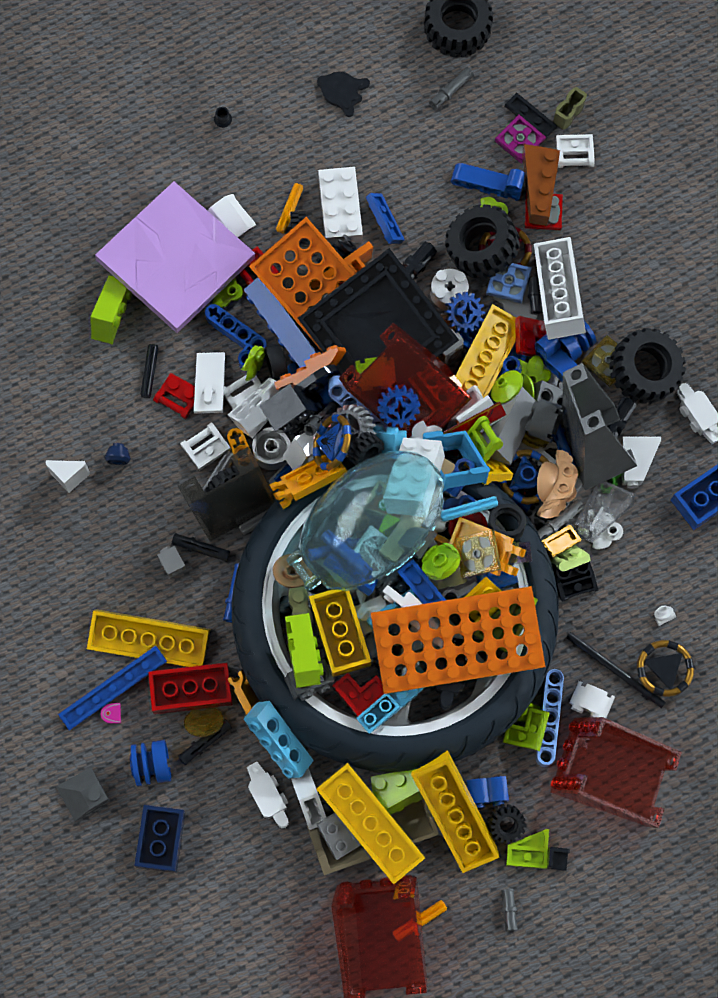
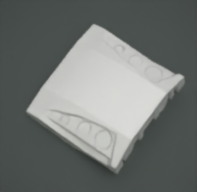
M233 194L223 197L208 209V212L237 238L256 226L253 219L241 207Z

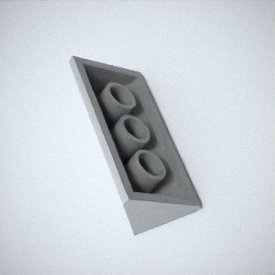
M523 387L512 400L501 404L506 415L491 426L496 436L502 440L503 446L501 449L496 450L490 458L510 466L525 435L526 424L528 420L532 419L534 414L531 410L536 400ZM483 431L482 435L486 442L489 444L491 441L489 440L486 433Z

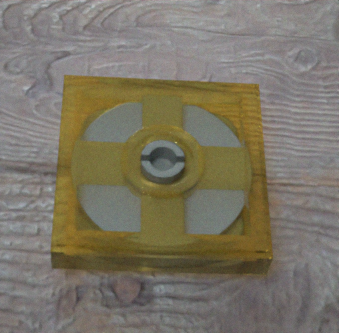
M606 335L582 360V363L610 387L615 382V379L611 378L610 374L613 372V369H609V363L613 361L610 357L612 352L615 351L614 348L617 346V343Z
M494 530L455 538L456 549L460 553L461 558L459 564L461 578H469L501 570Z

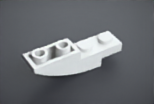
M389 585L382 591L385 594L384 599L392 605L394 602L397 603L401 608L422 604L409 591L404 597ZM430 618L428 622L430 628L437 629L438 627L434 619ZM413 620L409 623L412 626L410 630L414 633L420 629L418 621ZM436 637L433 639L432 646L435 649L437 646L439 648L443 647L444 643L441 638Z

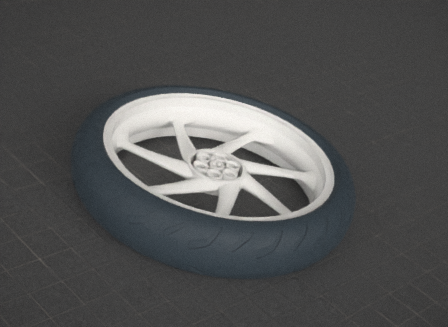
M381 455L378 456V461H374V465L370 464L369 468L360 469L348 457H345L341 463L346 468L347 475L297 501L293 498L291 504L285 509L280 505V502L285 498L276 500L258 522L246 544L237 568L232 595L233 636L242 669L259 701H270L301 743L334 761L343 764L348 762L350 766L379 772H401L418 769L433 761L447 750L454 762L459 761L486 747L509 729L528 708L545 679L555 650L559 620L557 587L549 556L538 532L526 516L527 522L523 536L515 541L518 547L526 550L524 558L517 556L515 563L512 565L519 569L517 573L519 583L511 586L514 589L532 586L533 597L538 599L535 608L546 667L477 678L470 698L454 709L427 720L410 722L408 720L410 701L370 734L356 719V716L333 706L317 692L312 694V697L307 700L301 701V699L294 701L285 681L287 673L293 671L280 623V598L285 595L288 596L289 589L291 588L284 587L275 580L273 576L274 563L283 555L296 553L305 538L322 523L326 512L332 506L342 487L357 494L354 502L363 504L368 500L378 480L387 482L396 461L394 457ZM447 459L448 461H450V462L456 464L455 461H452V460H450V459ZM462 466V471L469 470L466 466ZM491 482L488 485L483 483L466 485L457 497L445 491L440 494L431 510L440 508L441 504L449 498L459 499L463 495H469L475 501L495 496L498 505L509 503L517 507L519 506L498 486ZM494 508L481 511L486 518L487 524L490 512ZM333 511L330 516H336L339 520V513ZM504 515L497 517L495 520L497 527L504 531H514L519 526L517 520L511 516ZM424 519L421 526L428 529ZM340 527V531H341V535H342L344 529ZM354 534L353 537H351L350 539H357L356 534ZM403 552V554L401 555V557L399 558V560L397 561V563H398V562L400 561V559L405 555L404 552ZM393 562L388 570L390 571L397 563ZM466 574L467 580L469 581L474 578L477 582L476 576L479 574ZM456 586L448 587V588H443V589H440V590H438V591L441 593V592H444V591L447 590V589H450V588L452 589V588H454V587H456ZM374 589L373 593L368 596L360 590H356L360 604L375 598V594L378 593ZM307 591L308 597L315 595L314 593ZM383 599L386 606L390 604L386 599ZM435 618L434 621L437 627H439L440 620ZM372 632L365 639L370 659L377 656L374 632ZM455 634L453 636V638L463 639L462 635ZM414 641L412 644L413 651L423 648L421 641ZM519 644L516 647V653L519 656H524L527 653V647ZM503 652L500 659H505L507 653ZM477 653L476 660L479 663H483L484 660ZM420 661L416 663L415 668L420 665ZM406 667L401 669V676L406 674Z

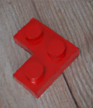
M523 316L515 318L516 354L530 357L536 355L535 340H539L547 334L544 321Z
M349 673L332 685L357 717L384 694L382 681L377 675L363 687H360Z

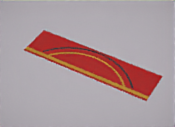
M499 401L444 431L443 434L460 431L468 432L479 417L486 416L490 421L489 424L505 416L506 413Z

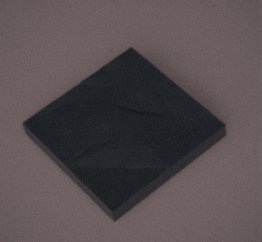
M390 248L298 317V320L323 352L327 351L326 348L334 345L346 349L336 368L348 383L374 405L378 402V399H383L381 393H386L385 390L388 388L381 389L380 386H373L372 390H361V386H358L356 361L360 360L361 364L365 363L367 358L387 357V360H389L390 357H393L396 382L392 384V387H395V385L404 383L459 341Z

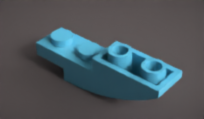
M419 665L415 668L418 673L425 672ZM425 687L383 694L356 719L370 734L413 700Z

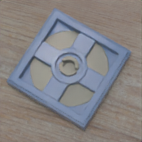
M514 263L510 266L507 265L505 271L502 273L498 272L496 276L490 277L486 295L522 303L532 268Z

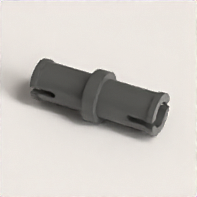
M514 889L501 890L503 908L501 910L504 913L505 931L518 930L516 912L518 910L515 907Z

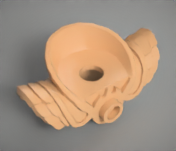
M556 450V464L543 462L539 469L537 493L543 504L539 508L537 516L545 519L560 516V512L566 508V502L572 501L577 494L575 484L578 470L572 464V456L563 450Z

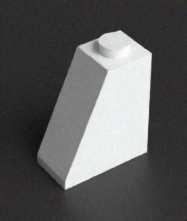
M622 437L620 443L626 450H632L637 463V467L622 473V485H627V488H638L643 483L661 442V437Z
M308 768L302 777L291 778L307 825L309 830L317 828L316 824L325 819L326 815Z

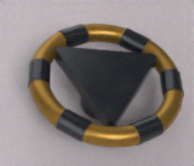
M660 640L649 644L643 649L638 658L637 672L641 683L647 690L659 696L670 697L682 693L689 687L694 675V664L689 652L679 643L670 640ZM667 647L679 652L678 654L646 659L655 649ZM683 656L687 669L686 677L676 688H673ZM644 664L654 672L668 690L654 686L649 682L646 677Z

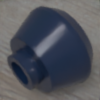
M113 443V446L108 448L104 456L107 463L115 465H126L131 460L128 448L124 447L122 443Z

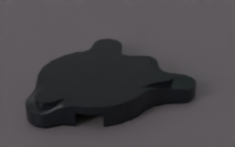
M333 72L320 76L317 79V85L328 103L341 108L345 116L351 117L354 115V105L362 101V96L358 91L368 88L370 81L368 78H354L345 72Z

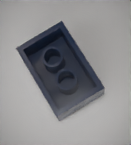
M149 805L143 806L134 865L136 868L177 873L186 813L184 810Z

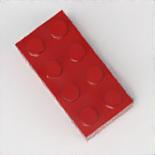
M228 663L148 672L151 706L154 715L233 705L231 684L228 681L230 677Z

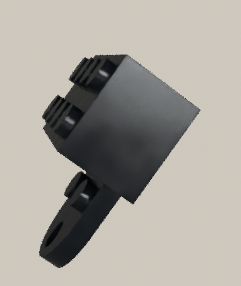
M334 364L317 370L297 385L288 384L260 405L261 410L275 432L294 435L305 433L304 427L310 422L311 417L317 415L325 408L320 400L321 396L319 393L325 390V386L331 377L338 376L339 371Z

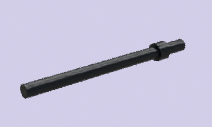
M572 632L567 635L566 638L640 692L641 696L647 701L648 699L661 709L666 702L647 690L644 685Z

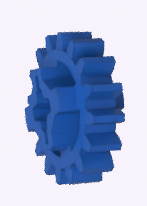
M468 292L456 293V298L450 297L451 303L445 304L449 308L444 311V313L448 314L445 321H451L449 327L455 326L454 331L461 330L462 333H467V330L469 332L474 331L473 327L479 328L478 321H484L481 315L485 314L484 311H481L484 304L478 303L480 298L474 299L475 294L470 293L468 295Z
M395 385V390L388 387L387 394L381 393L383 399H378L380 406L377 409L378 412H381L379 415L381 419H384L385 424L391 422L392 427L399 424L400 428H402L403 423L406 422L409 426L410 419L416 420L414 414L420 413L417 407H420L421 404L417 401L419 399L417 394H413V389L410 388L407 391L405 385L401 389L398 388V385ZM399 401H400V404H401V405H400L399 412H398L397 408H398Z

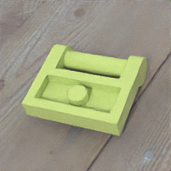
M576 545L550 560L560 571H567L591 561L590 555Z

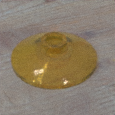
M207 708L204 711L199 709L192 710L184 719V727L193 736H209L216 733L222 727L223 715L216 708Z

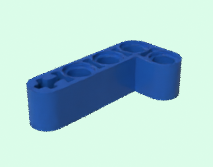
M457 163L453 171L451 183L456 186L468 189L474 188L480 190L479 192L494 193L499 197L507 199L509 197L518 201L521 196L526 173L519 169H511L509 175Z
M211 304L206 307L205 316L208 324L243 348L238 356L241 369L244 365L242 361L248 358L250 350L255 345L260 344L264 348L267 347L266 340L220 306ZM228 323L233 324L231 328H225L224 326ZM241 334L248 335L246 339L239 338Z
M545 334L535 342L536 355L541 357L544 365L563 383V372L577 366V364L561 349V343L558 338L548 340L547 334Z

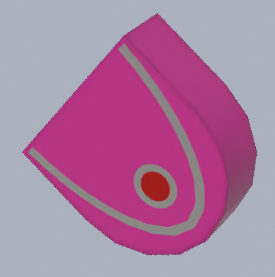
M121 703L106 704L102 708L101 718L104 722L108 724H121Z

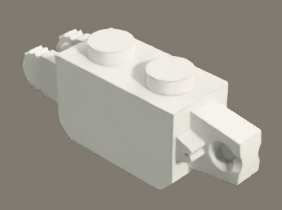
M686 383L681 384L677 390V396L681 400V414L689 418L691 421L690 426L695 433L698 432L700 436L704 435L711 444L718 442L717 411L704 392H694L689 387L690 385Z
M258 762L249 765L247 769L251 781L248 788L263 817L268 819L273 817L279 828H286L289 822L284 811L287 810L286 804H288L284 793L279 794L276 788L279 786L274 775L270 776L268 772L265 773Z

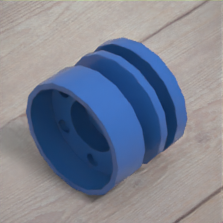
M585 321L586 333L558 338L561 346L567 351L566 354L574 362L581 357L582 351L587 352L597 342L594 332Z
M166 740L152 741L151 751H147L145 743H141V753L138 752L136 744L131 745L130 767L137 787L142 786V777L144 776L147 785L151 783V775H155L158 783L171 781V770L167 765L169 755Z

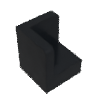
M549 847L547 869L567 871V859L570 849Z

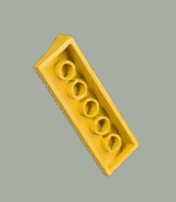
M95 609L92 614L87 649L139 658L151 648L157 646L167 660L166 663L187 667L204 665L211 629Z
M448 750L433 761L411 772V776L462 873L499 858L497 845Z

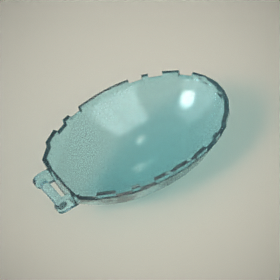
M406 450L391 451L357 464L334 481L309 512L300 534L298 549L286 560L289 566H293L303 580L305 589L311 591L320 583L327 589L342 591L358 589V586L375 583V580L379 577L389 575L407 562L425 543L424 539L430 530L433 532L436 527L434 523L438 514L441 515L444 504L443 488L445 487L438 468L428 458L416 452ZM303 559L314 574L311 578L299 561Z

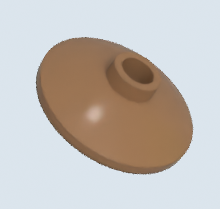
M286 554L278 558L274 563L273 576L284 587H301L306 585L312 578V565L301 555Z

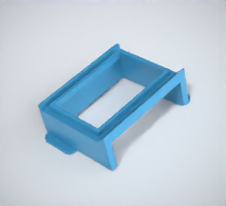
M433 431L423 434V439L442 441L444 451L458 449L463 458L473 461L477 466L467 471L444 474L440 470L437 485L442 493L449 488L477 483L486 484L490 468L486 465L466 431L443 434L442 431Z

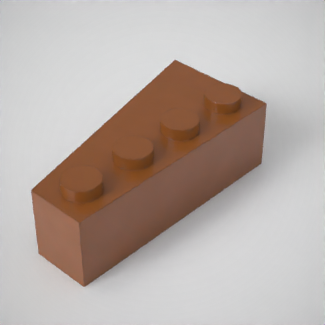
M524 144L522 159L523 169L526 173L525 189L529 223L544 226L548 224L560 150Z

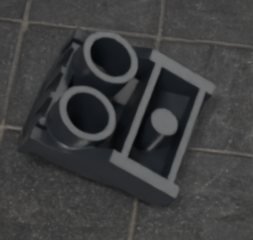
M551 562L558 594L562 602L587 592L599 591L590 562L567 571H560Z

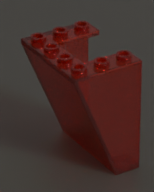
M394 323L380 335L387 348L361 374L354 365H351L339 377L346 390L384 424V419H381L379 415L381 412H378L377 409L380 406L378 399H383L381 393L387 394L388 387L395 390V385H398L399 389L405 385L407 391L410 388L413 389V394H417L419 398L417 401L421 404L420 407H417L420 413L414 414L416 420L410 419L409 426L406 422L403 423L402 428H400L399 424H396L399 430L407 432V438L412 435L413 426L420 421H424L427 427L435 425L443 428L472 399L445 363ZM395 331L394 337L388 340L389 334ZM354 373L352 380L348 381L347 377ZM399 401V405H398V408H397L398 412H399V408H400V405H401V404H400V401Z
M604 717L574 718L569 726L568 739L563 744L564 751L562 757L557 763L556 776L551 781L552 788L550 793L646 827L659 828L664 808L654 807L665 771L677 770L682 752Z
M405 875L395 884L388 877L381 878L380 881L365 879L361 880L360 883L346 881L337 885L331 907L344 998H365L367 991L406 987V995L427 993L428 982L417 877Z

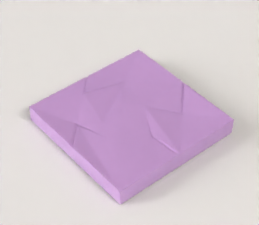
M173 181L96 253L95 257L98 263L170 328L178 333L255 259V253Z

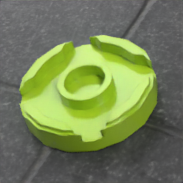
M442 543L443 545L440 546L437 544L425 553L422 558L423 565L421 567L428 578L442 580L456 571L461 558L460 553L452 544Z

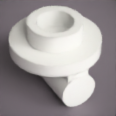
M661 606L654 613L658 626L676 618L673 608L669 606Z

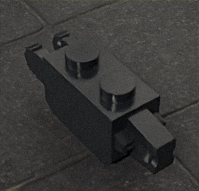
M459 638L452 639L453 644L456 646L462 645L464 641ZM459 654L455 659L456 664L464 666L467 663V660H465L466 656ZM440 657L438 669L442 670L447 666V661ZM465 681L434 686L436 692L441 694L440 708L449 710L453 697H457L459 692H463Z

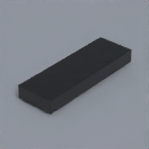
M518 93L505 104L509 111L516 116L521 115L546 136V139L557 128L555 123Z

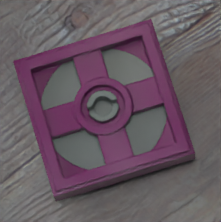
M518 115L494 141L522 164L524 144L540 146L545 141L546 136L521 115Z

